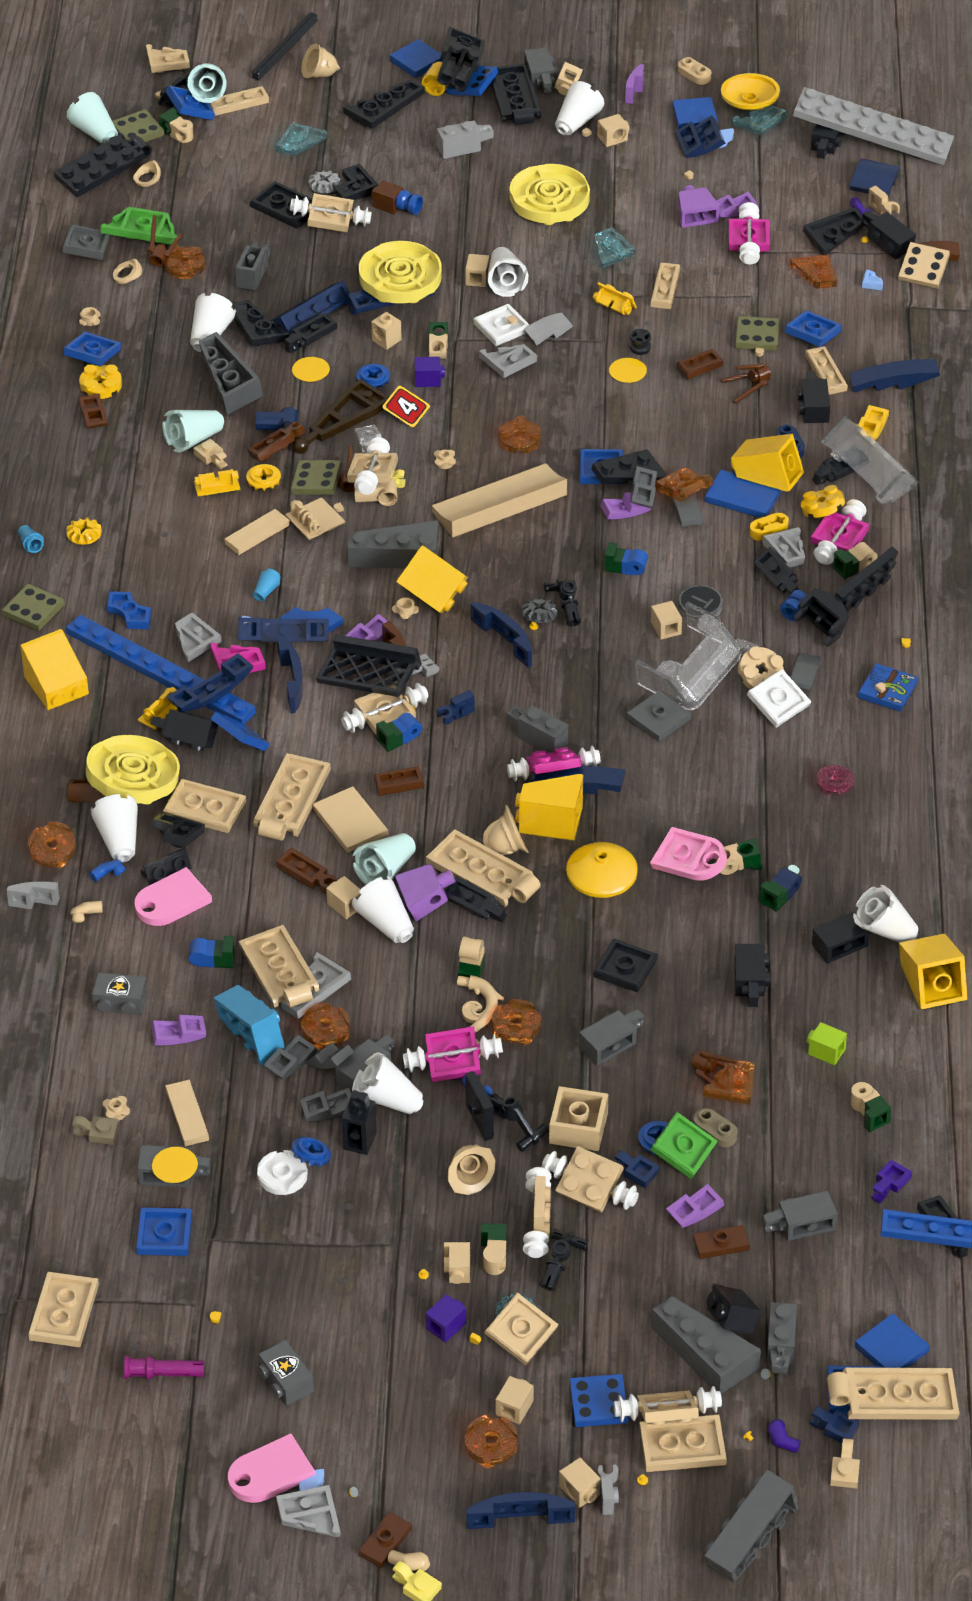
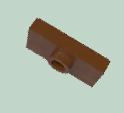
M713 349L676 362V368L687 380L723 366V359Z
M419 766L374 774V782L379 796L424 788V780Z
M743 1225L693 1234V1241L699 1259L748 1251L750 1247Z
M388 1512L359 1549V1556L382 1568L388 1561L389 1553L392 1550H396L412 1530V1524Z

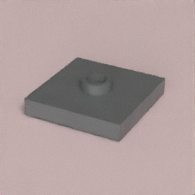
M71 225L63 245V253L103 260L110 235L103 234L98 229Z
M657 691L627 712V719L660 742L690 721L691 713L661 691Z

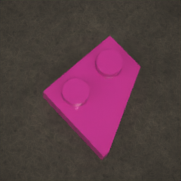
M218 643L210 644L211 652L219 671H221V663L238 653L253 665L250 673L266 669L260 648L231 645L229 649L219 648Z

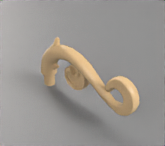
M472 975L470 977L458 976L457 985L474 990L476 995L481 993L486 1000V1008L482 1013H476L482 1011V1005L477 1001L466 1002L462 1008L463 1019L468 1023H472L470 1027L474 1026L476 1033L491 1021L497 1010L498 1000H504V997L483 978Z

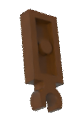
M295 421L288 428H280L247 450L250 456L260 462L267 460L275 452L287 448L290 443L295 441L294 437L305 433V429L302 424L299 425Z
M292 847L276 860V867L311 889L316 885L319 886L320 891L327 894V884L337 881L334 875L327 874V868Z

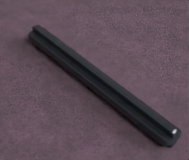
M310 12L251 72L252 78L260 80L318 21V15Z

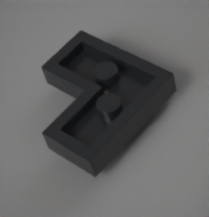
M359 163L342 169V176L347 182L334 186V193L339 198L356 200L370 195L373 188L378 186V183Z
M162 812L153 818L152 828L159 829L160 832L164 833V842L171 843L176 848H185L204 833L205 824Z

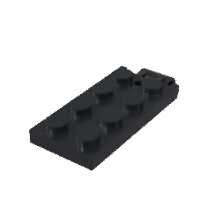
M527 63L497 66L498 74L492 80L491 85L502 122L505 123L506 120H513L514 125L534 123V117L540 119L541 109Z
M121 133L54 171V176L71 193L79 197L147 158L151 154L152 148L139 136H133L125 141L124 135Z

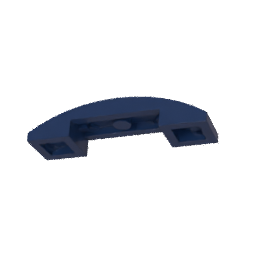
M478 602L471 603V620L484 631L491 628L497 631L514 646V656L528 668L531 667V644L519 624L496 608Z
M239 617L238 640L277 642L276 635L281 634L289 642H328L329 619H261Z
M279 634L276 636L280 665H290L293 681L287 682V698L290 712L293 714L298 710L303 695L302 666L293 645L283 635Z
M238 653L221 663V671L191 689L183 686L168 695L167 700L181 712L205 707L234 689L250 673L253 665Z
M516 1492L498 1495L480 1501L466 1509L467 1529L494 1528V1518L547 1515L548 1524L575 1522V1502L560 1496L539 1492Z

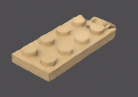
M286 753L254 818L253 824L254 827H259V836L280 841L284 839L286 831L293 832V836H299L313 807V803H315L331 770L330 763Z
M455 829L426 856V864L432 865L433 868L442 873L450 869L454 878L458 876L494 895L495 899L504 907L508 905L510 897H514L520 903H525L541 886L532 871Z
M284 925L239 941L241 951L274 1007L279 1006L278 1003L286 1001L289 1008L313 1000L311 990L315 992L320 991L318 982Z
M845 1368L842 1372H834L827 1377L830 1403L834 1406L849 1404L848 1419L957 1420L959 1416L952 1368Z

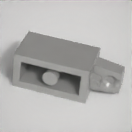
M466 121L460 124L437 128V148L443 159L481 151V142L494 138V131L491 125H477L475 121Z

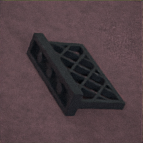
M336 634L332 640L334 647L316 680L317 683L400 697L413 671L419 670L422 663L418 648ZM337 656L345 658L339 662H335ZM357 660L367 661L358 666L354 663ZM351 663L353 668L344 672L340 671L339 668ZM385 664L386 666L376 670L374 665ZM370 667L373 670L372 672L365 674L363 676L360 674V671H363ZM398 667L406 668V670L399 673L395 671ZM334 670H336L338 673L337 675H334L332 677L326 676L327 673L332 672ZM392 671L394 675L382 680L380 675ZM353 674L358 675V678L351 681L345 679ZM375 677H377L379 680L378 682L373 684L366 683V681L373 679ZM398 681L396 689L386 687V685Z

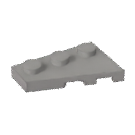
M317 952L313 957L314 962L309 969L318 982L320 991L315 992L311 990L313 1000L291 1008L288 1007L286 1001L281 1002L282 1009L299 1019L351 980L350 972Z

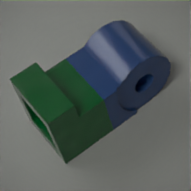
M786 867L782 868L770 882L765 881L760 886L759 902L777 912L799 889L802 877ZM773 896L775 898V902L770 901L769 897Z

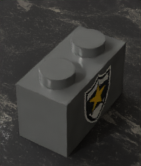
M98 972L92 993L94 1010L142 1015L148 994L146 977Z
M286 1340L259 1353V1366H257L260 1376L263 1380L267 1379L275 1397L277 1399L281 1398L286 1406L314 1392L312 1374Z

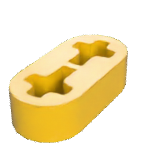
M774 513L754 520L750 524V537L756 541H762L765 535L788 530V516L783 513Z

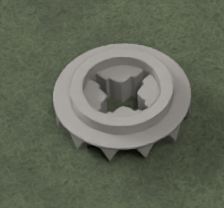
M324 170L322 172H315L314 175H310L308 181L310 189L317 193L334 192V186L341 184L338 174L332 173L331 170L328 172Z

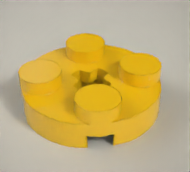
M87 365L84 367V372L79 378L82 392L88 393V396L100 394L101 399L111 397L113 392L117 390L118 393L122 387L121 374L115 365ZM100 373H103L104 375H106L107 378H106V379H101V378H100Z
M829 485L824 490L806 492L803 495L804 500L801 502L803 514L807 517L808 514H813L814 518L824 517L838 511L837 506L840 504L843 507L845 499L842 491L838 490L836 485Z

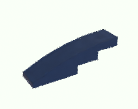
M936 359L896 361L867 367L850 373L852 387L855 392L875 386L877 391L897 384L901 390L940 376Z
M581 766L540 774L533 772L530 782L582 774L583 793L597 795L599 789L621 792L625 778V769Z

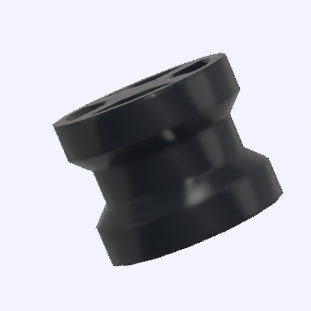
M635 329L630 334L631 352L637 355L649 353L651 349L650 332L645 329Z

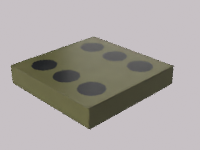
M146 109L112 121L118 135L122 133L125 141L133 136H139L145 142L164 136V129Z
M738 316L735 348L756 350L757 347L764 348L767 351H777L780 318Z
M299 460L291 487L292 495H334L342 468L341 460Z
M27 584L2 609V615L40 631L65 605L63 598Z

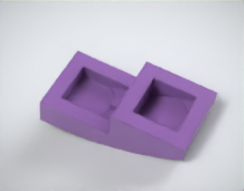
M643 64L637 66L627 80L625 103L633 104L634 92H642Z
M749 191L734 199L730 195H726L716 200L719 204L720 217L739 216V207L747 202L757 205Z
M624 493L622 499H602L600 505L607 519L633 517L651 510V508L631 503V493Z
M378 614L365 626L359 623L345 636L380 642L383 640L382 624L386 623L387 620Z
M179 1015L177 1021L153 1020L151 1026L154 1045H175L206 1037L203 1016Z
M707 1184L691 1197L685 1194L666 1208V1210L683 1228L710 1216L724 1206V1201Z

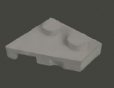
M525 344L514 345L513 347H499L498 352L486 353V349L479 351V358L503 378L537 362V355Z
M799 527L763 536L762 543L767 549L771 547L789 568L804 564L805 553L802 549L803 542L800 540L801 530Z
M193 613L175 623V630L187 662L209 650L211 643L221 642V635Z
M329 1485L276 1496L282 1525L333 1537L341 1536Z

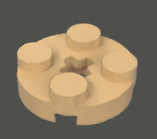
M752 647L741 657L738 663V674H741L744 685L750 690L779 670H784L781 656L764 647ZM756 666H763L766 672L759 674V669Z

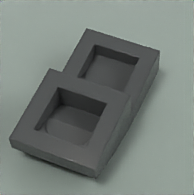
M636 466L631 488V503L647 508L653 507L657 471Z
M693 493L671 496L672 505L677 511V520L682 527L703 524L702 514Z
M804 653L799 654L791 675V679L799 688L812 690L816 682L817 672L821 666L822 657Z
M297 1035L284 1050L279 1047L266 1061L264 1067L283 1080L304 1066L306 1061L318 1051L313 1044Z
M331 1042L309 1058L306 1063L319 1069H331L342 1063L354 1051L349 1044L338 1050L335 1044Z
M346 1088L328 1096H325L324 1091L300 1099L307 1121H323L342 1117L352 1093L350 1088Z

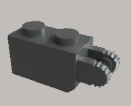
M253 242L251 246L246 245L235 267L237 287L257 290L268 267V258L271 252L270 244H265L263 248L259 247L258 242Z

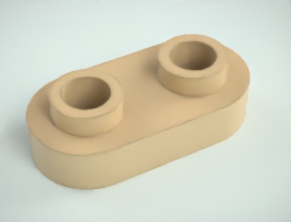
M686 57L678 62V72L694 83L703 85L711 81V70L696 60Z

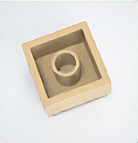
M559 1086L549 1124V1144L574 1148L579 1146L583 1149L599 1151L608 1115V1094Z

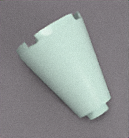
M210 63L200 64L189 74L188 88L192 96L200 102H214L220 99L226 91V76L216 65Z
M87 92L78 97L80 100L76 104L73 102L67 111L69 122L99 143L104 144L118 136V132L100 96L96 93Z
M170 410L164 415L167 416V419L163 422V433L168 445H173L176 448L173 451L180 453L221 431L224 425V418L216 410Z
M401 833L359 846L353 853L356 861L353 863V867L357 876L366 885L380 877L383 880H387L386 876H388L392 880L415 852V842L409 835Z

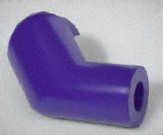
M857 197L851 198V207H856L862 215L868 210L871 211L870 208L864 209V206Z
M775 1419L771 1421L768 1425V1432L772 1443L777 1447L797 1453L801 1441L787 1435L785 1423L782 1420Z

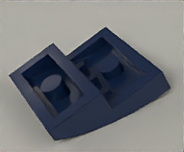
M712 115L696 126L691 121L675 132L687 158L709 153L726 144L717 121Z
M861 158L852 177L850 190L869 194V188L877 186L889 198L900 166Z

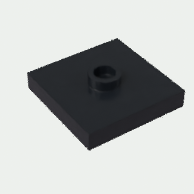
M613 939L593 971V977L638 993L655 965L658 954Z
M474 1071L465 1073L466 1107L484 1140L493 1139L494 1106Z

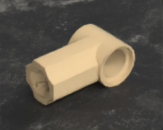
M393 478L391 482L378 483L375 491L369 495L361 494L355 488V502L379 501L384 506H391L398 499L397 483Z

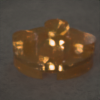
M176 245L170 257L165 259V270L171 272V276L179 279L192 278L194 273L198 271L202 273L205 269V256L202 253V249L197 246L180 247Z
M518 416L499 428V443L504 450L510 453H516V450H523V454L530 453L540 446L541 428L534 422L527 420L526 417Z
M48 822L47 826L42 828L39 826L31 833L28 846L32 859L38 864L46 867L55 866L61 868L74 855L76 839L66 824ZM56 841L57 845L53 848H49L47 844Z
M521 999L509 1000L508 1004L502 1007L500 1004L493 1012L492 1027L496 1038H501V1040L507 1042L529 1044L540 1031L541 1014L528 1001ZM516 1019H520V1023L516 1024L511 1022L515 1021Z
M328 1003L314 1005L307 1009L304 1018L301 1019L303 1037L317 1049H322L331 1042L337 1045L349 1038L350 1018L348 1013L339 1006L337 1009L330 1007ZM322 1023H326L327 1025H330V1026H329V1027H321V1024H322Z
M491 1415L478 1417L466 1429V1452L474 1461L481 1463L485 1468H492L495 1465L502 1464L512 1458L518 1450L517 1430L513 1423L504 1417L499 1416V1419L491 1418ZM487 1437H490L491 1439L497 1438V1440H496L495 1443H492V1444H491V1443H487V1439H486V1438H487Z

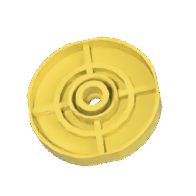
M560 164L538 165L522 170L512 179L510 183V201L519 216L534 222L552 225L556 222L572 221L582 214L590 202V187L585 176L571 167Z
M391 241L380 244L366 252L359 263V281L362 288L380 302L417 303L427 295L434 293L442 279L441 261L438 255L424 245L410 241Z
M137 735L113 736L95 744L87 755V780L92 787L105 796L120 794L121 798L128 799V795L132 796L137 803L147 805L164 796H168L178 783L180 765L176 755L160 742Z

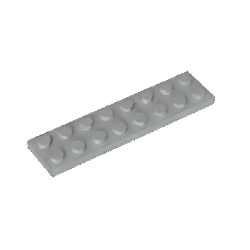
M806 87L802 90L793 114L794 117L941 165L945 164L954 139L953 135L946 132H940L927 126H922L909 120L882 113Z

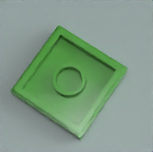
M676 1112L650 1150L692 1179L718 1141Z

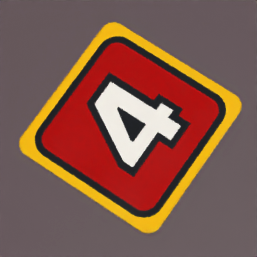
M398 386L384 403L383 408L409 426L415 427L430 408V405L404 387Z

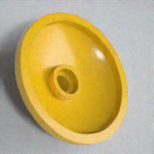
M755 73L733 76L727 79L721 86L723 100L732 107L741 110L752 111L766 108L772 105L780 95V87L774 79Z
M595 842L584 845L572 853L567 862L566 873L571 885L579 892L592 897L606 898L619 895L627 891L634 884L637 877V863L633 855L625 848L613 843Z

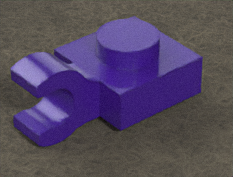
M890 1160L877 1173V1183L873 1187L875 1194L872 1195L871 1199L881 1203L890 1190L897 1193L911 1179L912 1171Z

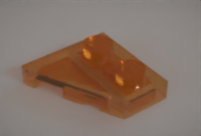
M829 255L790 258V267L799 269L801 271L800 275L805 280L810 281V284L816 289L837 287V279Z
M740 1060L739 1064L726 1063L724 1069L714 1076V1080L709 1085H705L702 1096L750 1105L755 1063Z

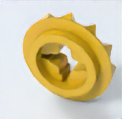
M260 464L249 469L246 479L249 486H254L255 490L262 488L265 491L266 488L273 489L274 485H279L281 473L275 466Z
M88 517L85 520L79 518L78 521H71V524L67 526V537L75 544L85 545L93 543L100 538L102 533L101 525L96 520L90 521Z

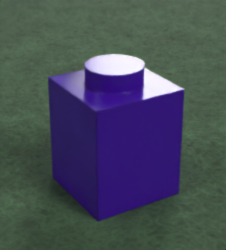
M415 357V387H440L441 378H445L444 365H440V357Z
M446 1294L425 1313L426 1329L446 1343L466 1324L465 1306L459 1300H454Z

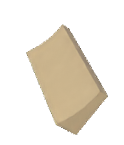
M545 463L432 505V512L453 538L566 496L567 479L555 473Z

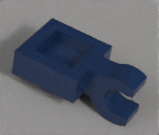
M468 690L451 698L450 704L437 709V717L443 716V724L447 725L453 721V718L457 720L474 712V694Z
M619 1150L614 1156V1159L617 1160L616 1163L624 1167V1177L643 1188H646L659 1173L660 1166L640 1154L634 1159L626 1152Z
M818 1406L812 1412L811 1416L813 1418L809 1423L815 1428H825L823 1434L840 1443L843 1442V1438L852 1439L860 1425L859 1420L848 1419L847 1414L837 1409L832 1415Z

